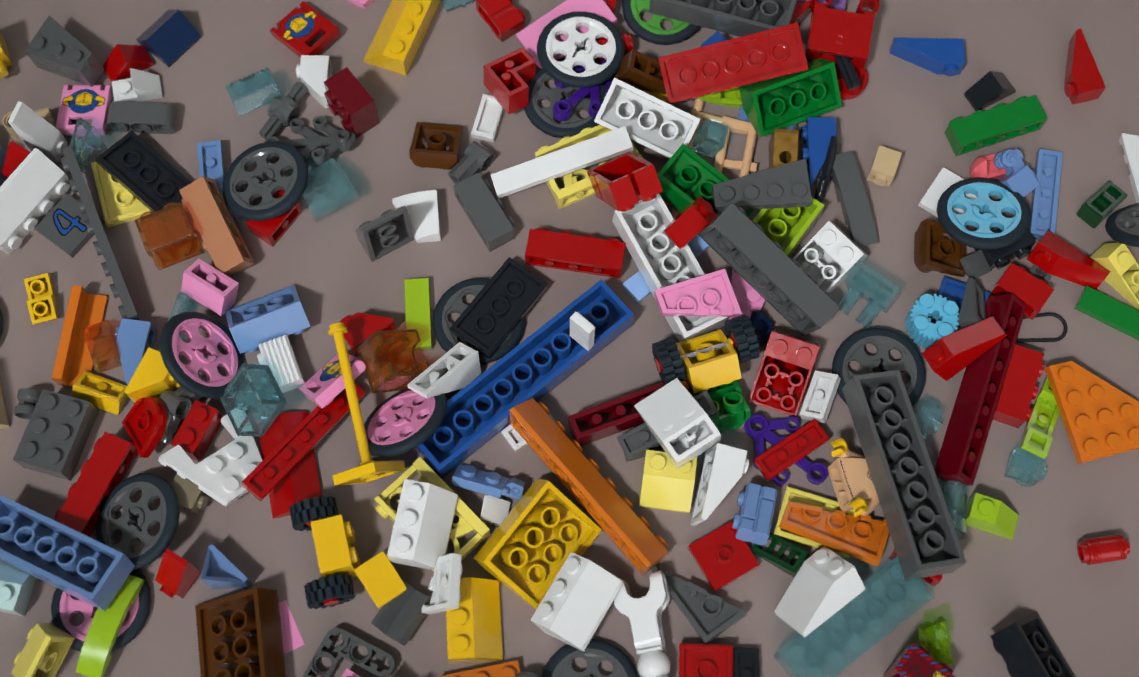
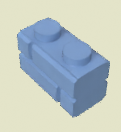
M747 483L745 491L739 492L737 506H740L741 510L740 514L735 513L732 528L737 529L736 539L746 542L751 541L762 546L766 545L776 502V489Z

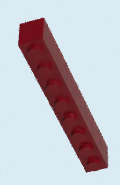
M1013 294L992 295L987 298L985 304L986 319L993 316L1007 336L970 363L965 369L934 469L936 477L948 485L973 486L1027 307Z

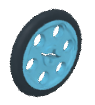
M969 178L951 185L942 193L936 209L938 220L943 230L951 238L963 245L982 250L999 249L1015 243L1025 234L1030 223V212L1024 198L1000 181L988 178ZM965 194H974L977 198L973 200L965 197ZM996 195L1002 200L993 201L989 196ZM955 208L962 209L965 213L956 214L952 210ZM1010 212L1014 215V217L1006 218L1002 215V213ZM973 225L978 230L968 231L965 226ZM998 227L1002 230V232L994 233L990 230V228Z

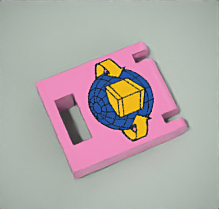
M64 84L55 128L62 135H106L108 109L113 97L112 85H106L104 90L103 85H93L91 87L85 84H74L71 89L70 84ZM71 120H92V124L74 125Z
M338 354L299 388L307 399L321 408H324L326 405L328 406L345 389ZM348 354L355 380L365 370L366 365L361 360Z

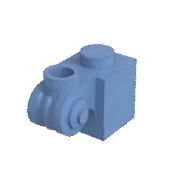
M1008 149L997 153L994 156L995 167L1006 170L1005 176L998 180L1002 184L1007 185L1013 192H1018L1022 197H1025L1040 185L1034 171L1023 163L1024 156L1019 149Z

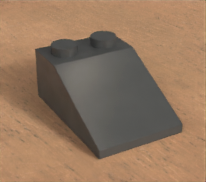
M405 205L394 210H387L380 217L373 221H366L356 229L358 240L372 262L414 240Z

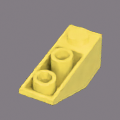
M1119 242L1104 243L1089 258L1110 271L1104 280L1139 311L1138 263L1125 244Z

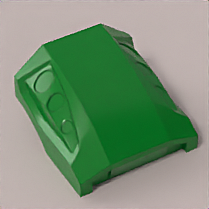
M736 380L707 390L719 412L718 415L710 419L720 434L741 427L751 417L750 409ZM692 389L688 391L692 395V397L701 393H693Z

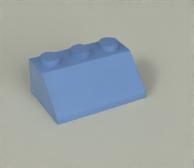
M294 284L228 309L225 312L229 330L240 354L256 351L259 349L258 345L260 343L268 342L283 335H297L304 332L306 328L311 327Z

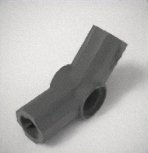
M198 373L199 378L207 382L205 377ZM182 386L175 391L167 389L160 395L159 399L163 401L167 410V426L160 441L171 444L181 419L186 417L194 401L202 397L187 391Z

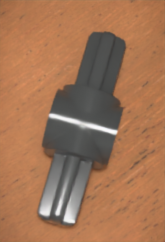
M296 82L286 96H277L271 101L268 107V116L270 118L259 131L260 136L265 140L274 136L281 126H290V121L298 117V103L308 90L302 82Z

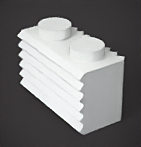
M287 335L279 336L258 345L261 353L257 354V358L261 368L266 367L268 375H265L264 378L269 390L274 389L275 393L280 395L299 388L305 383Z

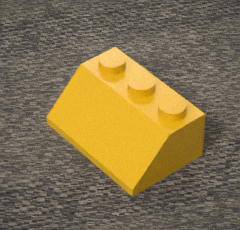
M473 577L460 578L461 598L459 608L446 611L449 663L503 660L499 581Z

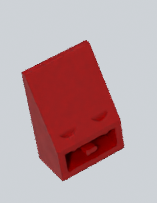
M772 328L748 402L796 417L820 348V343Z

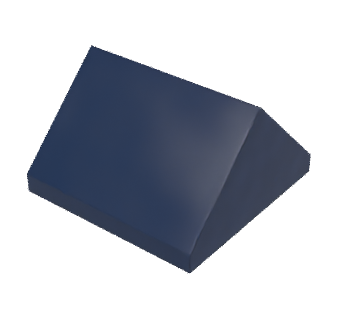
M168 10L140 35L136 41L170 68L202 37L180 10Z

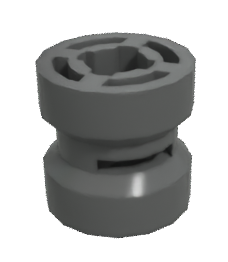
M28 388L19 389L17 394L19 403L15 406L13 415L30 420L41 391Z

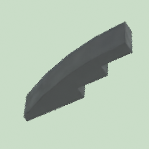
M852 151L836 154L831 173L837 201L841 202L845 225L849 227L851 239L859 247L879 243L869 201Z

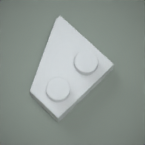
M451 553L438 557L434 568V575L428 587L430 591H433L429 605L423 604L421 613L434 614L459 608L462 555Z

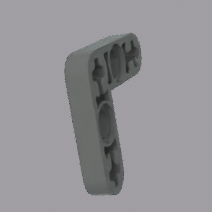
M333 628L325 635L302 677H313L310 676L312 671L320 677H332L342 658L377 677H390L395 672L396 662L387 652L343 629ZM342 634L343 645L337 644L333 650L334 653L338 654L337 657L334 658L330 653L324 652L326 647L331 651L334 645L331 638ZM358 646H365L368 650V654L363 660H356L353 657L354 649ZM374 651L377 652L374 656L377 660L383 662L385 658L388 659L389 670L383 669L382 672H379L380 667L371 662L370 667L366 666L372 660ZM323 657L331 660V667L326 672H320L317 669V662Z

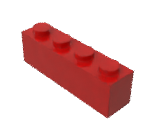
M530 228L525 252V264L621 279L626 243L615 238L605 240L598 239L593 235L578 236L568 231L558 233L551 232L546 228Z
M104 432L102 437L98 438L95 442L90 459L83 463L77 482L70 486L68 498L64 505L60 506L56 511L55 521L91 537L97 526V518L99 517L103 502L113 488L122 481L137 454L135 446L128 441Z

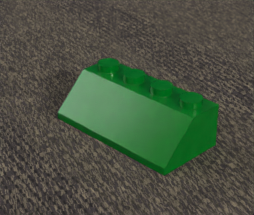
M818 58L807 62V71L739 87L743 110L758 136L763 137L773 133L774 129H784L807 120V117H816L842 107L835 63Z
M685 144L678 148L657 174L663 190L659 193L660 196L678 212L699 196L709 202L714 211L712 186L729 180ZM754 209L744 210L746 216L748 217Z

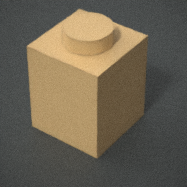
M879 145L867 180L872 181L878 186L890 187L902 152Z

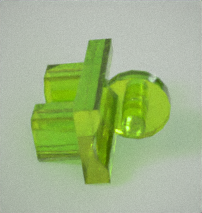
M941 616L933 623L925 622L918 626V638L922 646L931 653L930 657L938 663L943 662L948 666L952 665L954 657L951 651V640L945 618Z

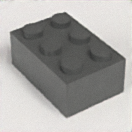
M42 389L13 460L23 468L71 481L99 410L89 401Z

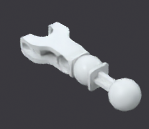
M661 570L651 573L650 590L642 598H633L629 584L620 578L624 583L614 599V604L619 612L630 619L636 654L640 656L637 662L638 673L640 677H667L670 672V661L664 653L666 648L661 622L662 612L667 608L670 601L666 577Z

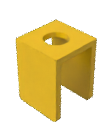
M383 551L354 569L379 609L407 590V587Z

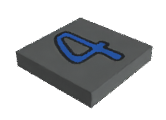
M68 193L35 227L38 233L72 258L94 235L89 234L85 221L89 220L87 213L81 214L76 199ZM99 217L103 225L105 222L101 217Z

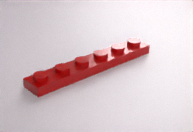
M355 383L358 400L360 401L366 392ZM342 390L328 406L326 405L324 408L317 406L242 481L241 485L261 502L350 412L346 390Z

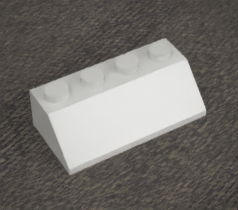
M616 78L613 79L594 122L611 130L626 126L631 140L669 158L674 155L682 144L688 146L700 121L699 118Z
M37 148L33 149L0 186V249L8 255L20 247L23 239L35 230L38 222L53 209L54 204L70 188L69 178L65 172Z

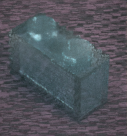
M269 68L261 69L260 72L252 73V75L239 79V81L235 80L230 85L226 84V90L238 116L270 103L277 96L281 97Z

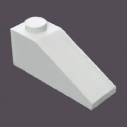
M18 101L8 123L30 152L37 148L51 161L59 163L61 156L64 155L62 148H66L68 142L58 129L23 102Z
M459 342L407 384L408 388L426 399L465 388L481 374L478 351Z

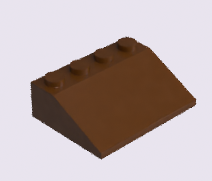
M256 587L195 605L201 677H286L277 590Z

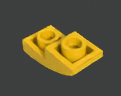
M45 273L24 279L32 325L58 319L51 275Z

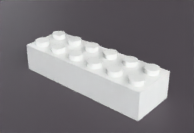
M659 193L656 194V198L647 202H643L642 199L639 200V203L634 204V208L629 211H614L612 222L623 242L626 243L629 253L653 296L654 291L705 275L689 245L686 244L683 248L679 249L665 233L664 230L672 222L673 217ZM665 316L679 342L704 335L724 325L728 318Z

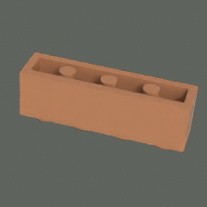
M202 176L179 190L183 197L182 204L190 212L193 218L192 224L200 233L203 239L202 245L210 254L213 260L212 266L228 277H232L255 263L214 179Z

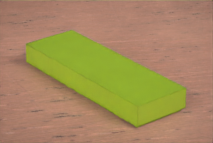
M429 278L404 279L407 351L432 349Z

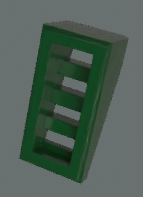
M1108 181L1081 206L1077 216L1090 227L1096 228L1128 195L1111 181ZM1105 192L1109 193V194H1110L1112 197H1114L1116 200H1114L1113 198H1111V197H1110L1109 195H1107Z
M771 532L768 537L771 543L766 552L762 550L764 546L753 544L750 549L752 553L794 578L804 561L810 557L808 551ZM779 545L780 548L776 555H771L776 546ZM786 550L789 551L790 553L787 556L786 560L782 561L781 559L785 554ZM796 556L799 557L795 565L792 566L791 563Z

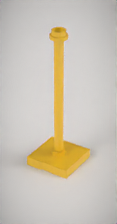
M344 323L331 324L328 334L329 336H334L362 463L359 464V467L332 475L334 485L366 484L406 471L404 460L375 462V460L371 459L344 334L348 332Z

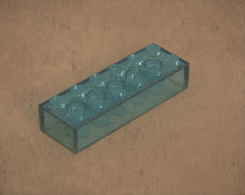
M897 556L863 583L866 589L805 638L801 634L797 635L777 651L773 657L789 677H836L934 596L919 579L905 581Z

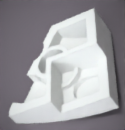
M437 190L415 192L392 199L395 208L404 205L407 208L413 237L417 243L441 241Z

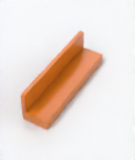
M72 285L52 374V379L59 386L72 387L84 371L93 372L108 297L106 295L88 294L82 286Z

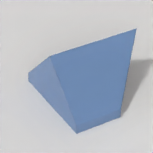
M213 544L208 547L201 580L210 588H247L253 584Z

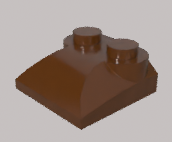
M417 122L409 151L413 164L421 168L452 169L459 162L463 126Z
M928 219L922 221L914 236V263L918 270L923 273L936 271L959 277L965 276V270L959 259L966 257V245L951 238L943 230L940 223Z

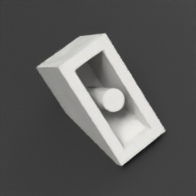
M301 55V62L296 66L297 78L301 79V82L308 88L307 91L324 108H328L327 104L329 102L324 95L326 89L323 82L332 77V65L329 56Z

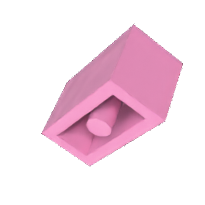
M198 259L183 272L181 292L222 316L236 303L239 283L201 259Z

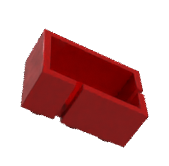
M631 152L587 171L596 197L617 211H629L634 208V204L639 203V200L642 199L643 202L656 198V194L663 191L654 165Z

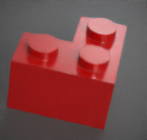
M523 47L483 66L485 87L508 115L528 106L529 86L527 83L535 77L536 62Z

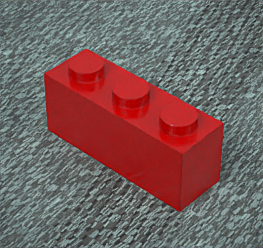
M1015 344L993 420L1015 428H1019L1024 422L1030 420L1033 411L1030 403L1031 400L1036 398L1039 386L1036 385L1037 378L1042 376L1045 368V363H1042L1043 353Z

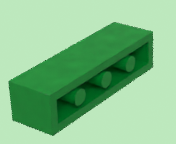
M1036 95L1027 98L1022 96L1008 104L1000 103L992 109L986 111L978 110L971 116L952 119L947 126L945 135L955 156H959L1040 130L1046 122L1047 116Z

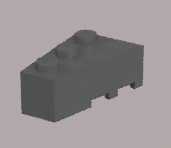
M51 16L47 17L24 51L37 68L91 87L104 70L93 53Z

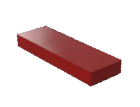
M813 419L755 458L753 462L769 482L827 443L830 437L817 420Z

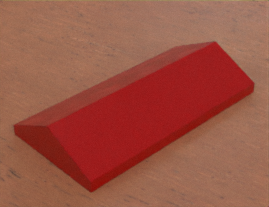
M307 411L278 413L257 422L263 460L308 416ZM314 448L269 493L273 519L289 516V507L292 504H297L296 502L304 501L307 498L313 499V497L317 496L318 498L322 497Z

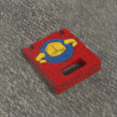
M302 1L299 4L301 9L295 7L276 24L279 30L274 27L270 29L273 37L300 58L301 55H319L341 35L336 25ZM322 31L324 36L309 47L307 43Z

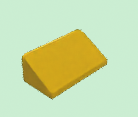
M84 371L72 386V397L89 401L96 408L118 415L128 397L124 392L127 386Z

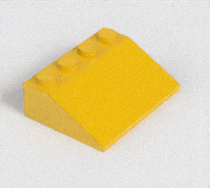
M536 479L473 559L536 610L569 554L572 552L582 557L602 529L550 481Z

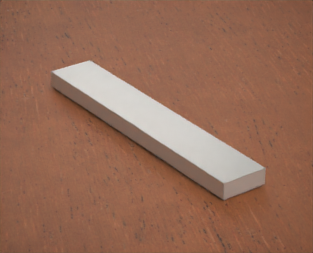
M626 126L496 172L491 174V178L498 198H502L633 151L634 149Z

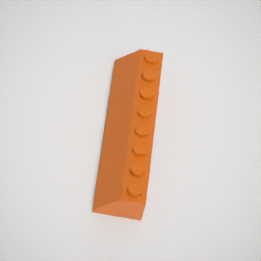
M532 398L509 410L510 425L526 441L642 576L646 575L651 568L667 556L668 550L666 548L668 545L659 535L656 537L649 530L651 526L647 520L641 515L638 517L632 511L634 507L625 496L621 498L615 490L617 488L608 477L604 479L598 472L600 470L598 465L591 458L586 459L581 453L583 449L574 439L570 441L564 434L566 430L558 420L554 422L548 416L550 412L542 402L537 403Z

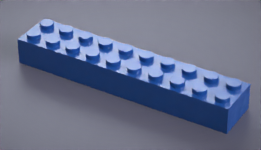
M601 279L447 401L446 415L441 425L427 440L415 448L442 479L510 424L509 410L532 398L538 402L630 328L634 320L633 312ZM575 312H579L595 326L594 346L589 351L570 336V317Z

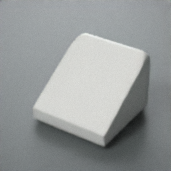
M485 495L480 520L484 524L499 526L509 514L511 502Z

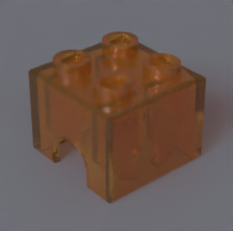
M181 202L169 203L164 206V209L156 212H145L140 218L135 219L145 250L153 258L158 270L204 253L192 220Z
M417 329L375 331L357 348L361 361L366 365L365 373L372 393L405 390L408 388L407 384L429 367L428 361L420 365L415 359V347L421 341Z

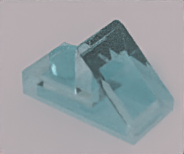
M77 118L69 146L72 147L80 170L87 171L92 151H106L107 147L94 126L83 118Z

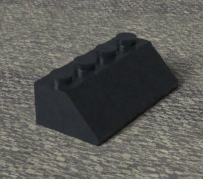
M1037 612L990 636L995 650L1004 659L1011 677H1075Z

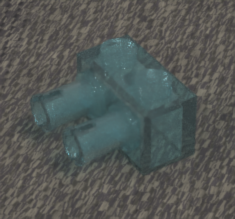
M859 261L845 280L848 290L837 303L839 306L838 310H842L844 314L848 315L859 298H864L868 304L855 321L860 325L863 323V327L868 329L879 312L887 314L900 296L901 288Z

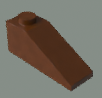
M633 49L623 56L620 68L616 72V79L639 90L666 94L659 61Z

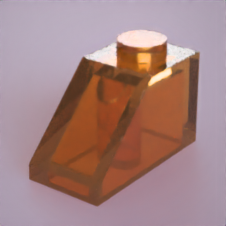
M108 320L84 327L86 343L98 373L122 366Z

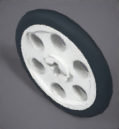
M585 11L570 12L553 19L545 26L537 43V56L546 73L557 82L576 88L596 86L610 79L620 68L625 54L624 42L616 27L606 18ZM579 26H586L589 29V31L586 33H579L577 32L576 28ZM559 34H564L568 39L560 42L555 37ZM599 37H604L608 42L604 45H599L595 40ZM585 46V51H584V50H580V51L577 52V48H578V49H581L582 47ZM556 54H563L566 56V59L559 62L553 57ZM596 57H603L606 59V63L598 65L594 62V59ZM581 65L586 70L582 73H576L573 71V67Z

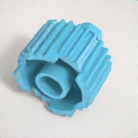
M924 294L918 301H915L906 315L904 326L908 330L907 334L911 335L910 339H914L913 342L917 344V347L922 346V349L925 347L928 349L939 339L956 332L959 326V313H957L959 307L954 301H947V297L942 298V295L938 297L936 294L933 296L931 294Z

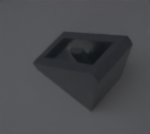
M989 71L964 93V96L974 110L978 111L1014 94L1016 90L1003 73Z

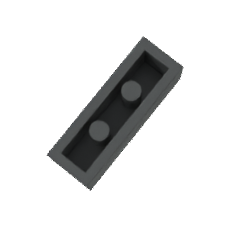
M476 173L453 185L456 199L490 252L515 239L514 229H516V225L511 216L506 217L502 211L504 206L498 197L494 198L492 195V187L486 178L482 179L480 174Z

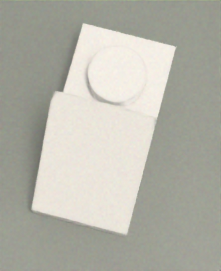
M130 68L131 78L112 81L114 101L141 102L163 97L160 76L153 73Z

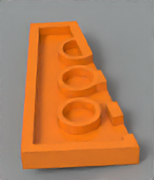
M790 501L786 505L779 525L780 528L878 567L889 535L885 519L883 521L871 519V516L864 515L854 517L845 514V511H824L821 507Z

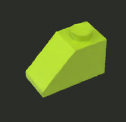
M975 493L968 499L962 524L1013 540L1019 515L1002 501Z

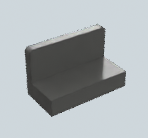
M402 579L407 590L382 606L373 619L372 625L389 638L405 646L426 615L421 613L423 604L429 605L431 598L415 590Z

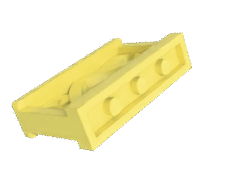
M602 125L585 128L577 135L567 136L556 144L541 147L534 153L535 158L613 130ZM631 140L634 150L630 152L643 158ZM608 160L599 162V165L606 163ZM585 169L560 176L564 177V188L562 189L558 188L554 179L546 181L559 209L595 194ZM578 175L585 177V179L577 181Z
M419 457L408 470L379 496L374 498L378 505L375 507V510L383 519L389 517L395 523L397 511L391 507V499L394 495L401 494L404 479L412 480L417 474L421 476L418 479L419 482L430 483L450 492L453 491ZM458 497L454 515L459 518V521L452 523L455 529H451L449 540H452L454 544V553L462 555V561L482 541L484 542L491 533L490 529ZM474 532L476 535L460 549L457 538Z

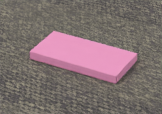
M566 0L518 32L516 37L536 62L537 67L541 69L542 66L537 56V43L545 26L562 14L579 11L595 13L606 18L614 25L617 23V18L604 0ZM579 26L576 28L577 32L579 33H586L589 31V29L586 26ZM559 34L555 37L560 42L568 39L564 34ZM556 54L553 58L556 61H560L566 56L563 54Z

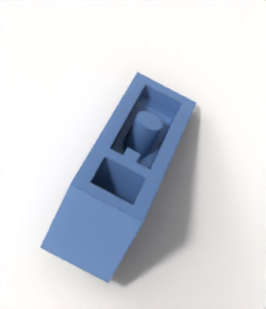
M122 318L120 326H117L115 330V340L127 385L148 347L153 349L157 329L151 322Z

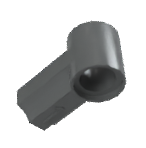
M475 140L469 144L463 158L448 172V175L457 184L479 173L480 170L485 171L494 161L495 154Z

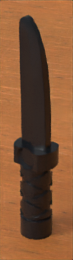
M835 136L831 137L822 174L819 173L818 176L820 180L814 199L823 203L828 182H831L832 179L830 175L837 149Z

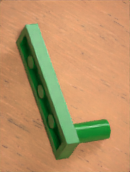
M1086 286L1074 309L1139 341V311Z

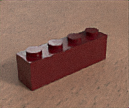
M664 382L568 416V425L574 440L580 446L645 423L634 405L665 386Z

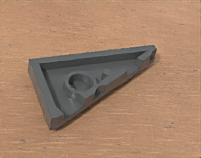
M656 566L651 568L652 573L659 570L664 573L671 599L705 644H708L747 615L744 609L737 608L725 602L724 599L709 594L705 589L689 581L686 582L665 569H660Z

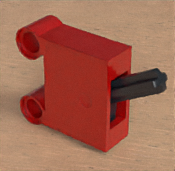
M811 0L810 10L812 15L805 49L806 58L814 60L822 58L836 63L847 89L853 90L859 87L860 81L854 67L864 68L868 59L873 23L880 7L879 0H860L855 13L831 9L833 0H824L825 4H821L817 0ZM864 7H868V8H870L872 11H871V12H867V11H865L863 8H864Z

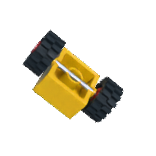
M742 315L726 320V336L720 329L679 343H675L672 338L653 343L652 353L664 385L676 378L680 382L687 380L693 393H697L741 379L739 363L760 357L757 335L754 333V327H752L748 316Z
M317 496L313 497V499L307 498L304 501L296 502L297 504H292L289 507L293 529L296 531L312 530L319 570L323 576L319 580L315 579L304 585L308 608L333 607L337 604L341 605L344 604L343 602L353 600L355 593L352 577L357 576L354 569L361 565V560L355 546L352 545V543L356 542L354 528L351 527L350 521L346 522L342 514H338L335 497L322 496L318 498Z

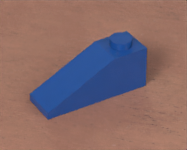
M894 37L890 47V54L935 74H945L946 76L960 75L965 65L964 39Z

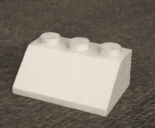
M404 479L387 553L390 562L434 570L438 557L446 555L458 494L430 483Z
M571 552L530 620L546 634L584 652L624 582L594 562Z

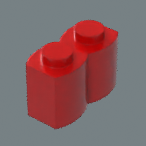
M476 0V10L501 42L524 29L525 15L519 7L516 8L512 4V0Z

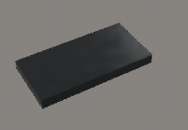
M132 130L96 158L97 164L164 223L184 208L182 204L183 197L179 190L191 182Z
M509 257L449 330L483 356L490 359L548 288V283Z

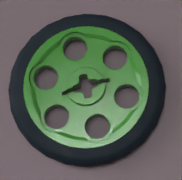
M622 0V12L627 25L638 37L647 42L657 45L680 43L691 37L700 28V26L653 13H651L653 17L650 21H642L639 16L644 11L649 12L650 0ZM665 20L671 21L673 24L672 29L668 31L663 30L660 27L661 22Z

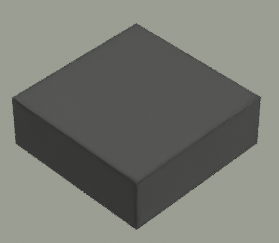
M982 250L959 259L968 278L973 277V279H976L992 271Z

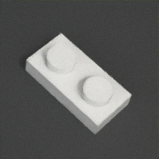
M815 370L799 414L802 419L810 421L816 419L817 422L826 423L841 380L838 374Z

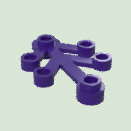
M603 60L599 65L605 64L606 60ZM576 65L580 66V69L573 67V71L576 73H582L586 70L581 65ZM616 73L610 79L605 81L606 91L604 99L613 82V79L616 76ZM556 80L554 81L555 85L558 88L571 87L559 83ZM599 85L580 88L567 100L556 102L553 107V117L560 122L569 120L572 108L590 93L588 113L591 117L596 118L598 111H594L592 108L600 109L602 105L600 103Z
M752 414L744 423V430L748 436L753 438L755 451L753 460L764 453V439L773 447L788 437H778L772 432L773 430L785 429L788 433L797 431L800 426L798 418L790 416L787 419L767 420L761 414ZM793 421L796 427L790 428L787 423ZM759 424L761 426V430H754L752 428V425ZM805 458L796 463L799 468L806 472V477L812 484H822L828 476L827 467L822 463L816 462L812 464ZM787 471L781 473L784 475L785 480L779 481L775 477L772 479L774 484L778 486L785 485L789 478ZM812 472H819L821 477L815 479L812 476Z

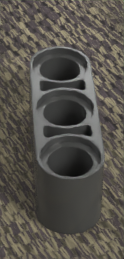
M113 101L109 104L106 127L115 132H130L132 130L134 133L171 134L175 128L177 108L166 103Z

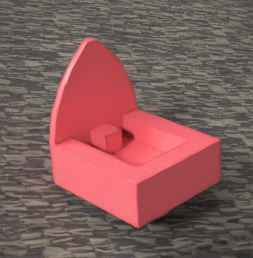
M995 153L974 159L969 173L972 178L996 180L1004 177L1006 170L995 167L994 156L997 154Z

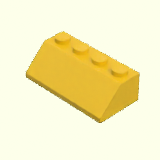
M392 0L364 57V62L407 76L437 11L440 0Z

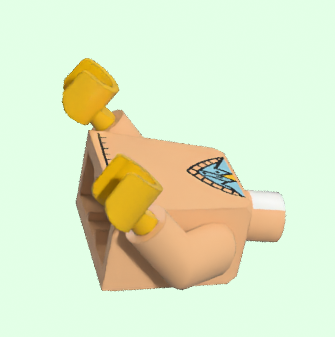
M843 438L831 441L830 445L834 448V451L831 452L832 457L837 456L838 458L827 467L840 509L845 512L854 509V517L859 515L867 516L880 502L865 457L850 451Z

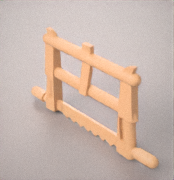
M695 98L694 107L691 109L690 114L699 118L700 121L687 147L695 151L699 127L719 130L720 135L713 167L720 173H722L723 168L740 170L739 177L749 175V172L756 173L757 163H752L756 135L758 134L751 122L724 115L722 118L701 112L704 101ZM730 132L747 135L742 161L725 160ZM672 207L671 215L674 219L679 212Z

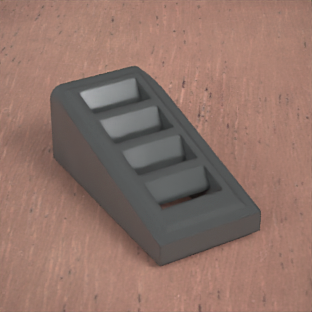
M973 277L967 280L959 314V325L963 329L986 319L984 290Z

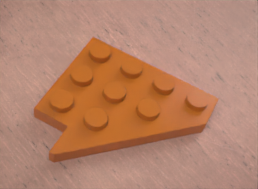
M1073 361L1045 368L1077 464L1139 449V401Z

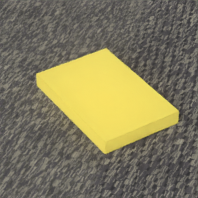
M96 161L91 163L105 224L108 228L154 215L153 212L97 164Z
M787 486L774 534L785 540L820 550L824 545L780 528L779 525L788 501L821 507L822 510L830 512L835 510L841 511L838 501ZM854 509L845 512V514L852 516L855 513ZM827 547L828 549H830L831 551H833L834 553H836V554L839 555L840 557H843V558H846V559H848V558L850 557V556L847 555V554H844V553H842V552H839V551H837V550H834V549H832V548Z

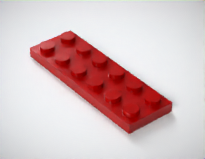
M798 23L658 58L670 105L808 70Z

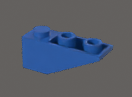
M807 117L805 126H801L800 137L801 140H805V147H802L801 160L806 159L810 190L824 167L831 137L835 136L837 140L836 118Z

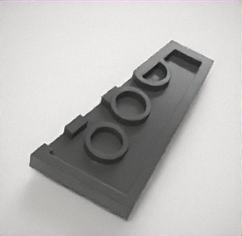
M806 159L714 184L712 186L714 211H721L730 203L740 206L743 210L810 207L812 198Z

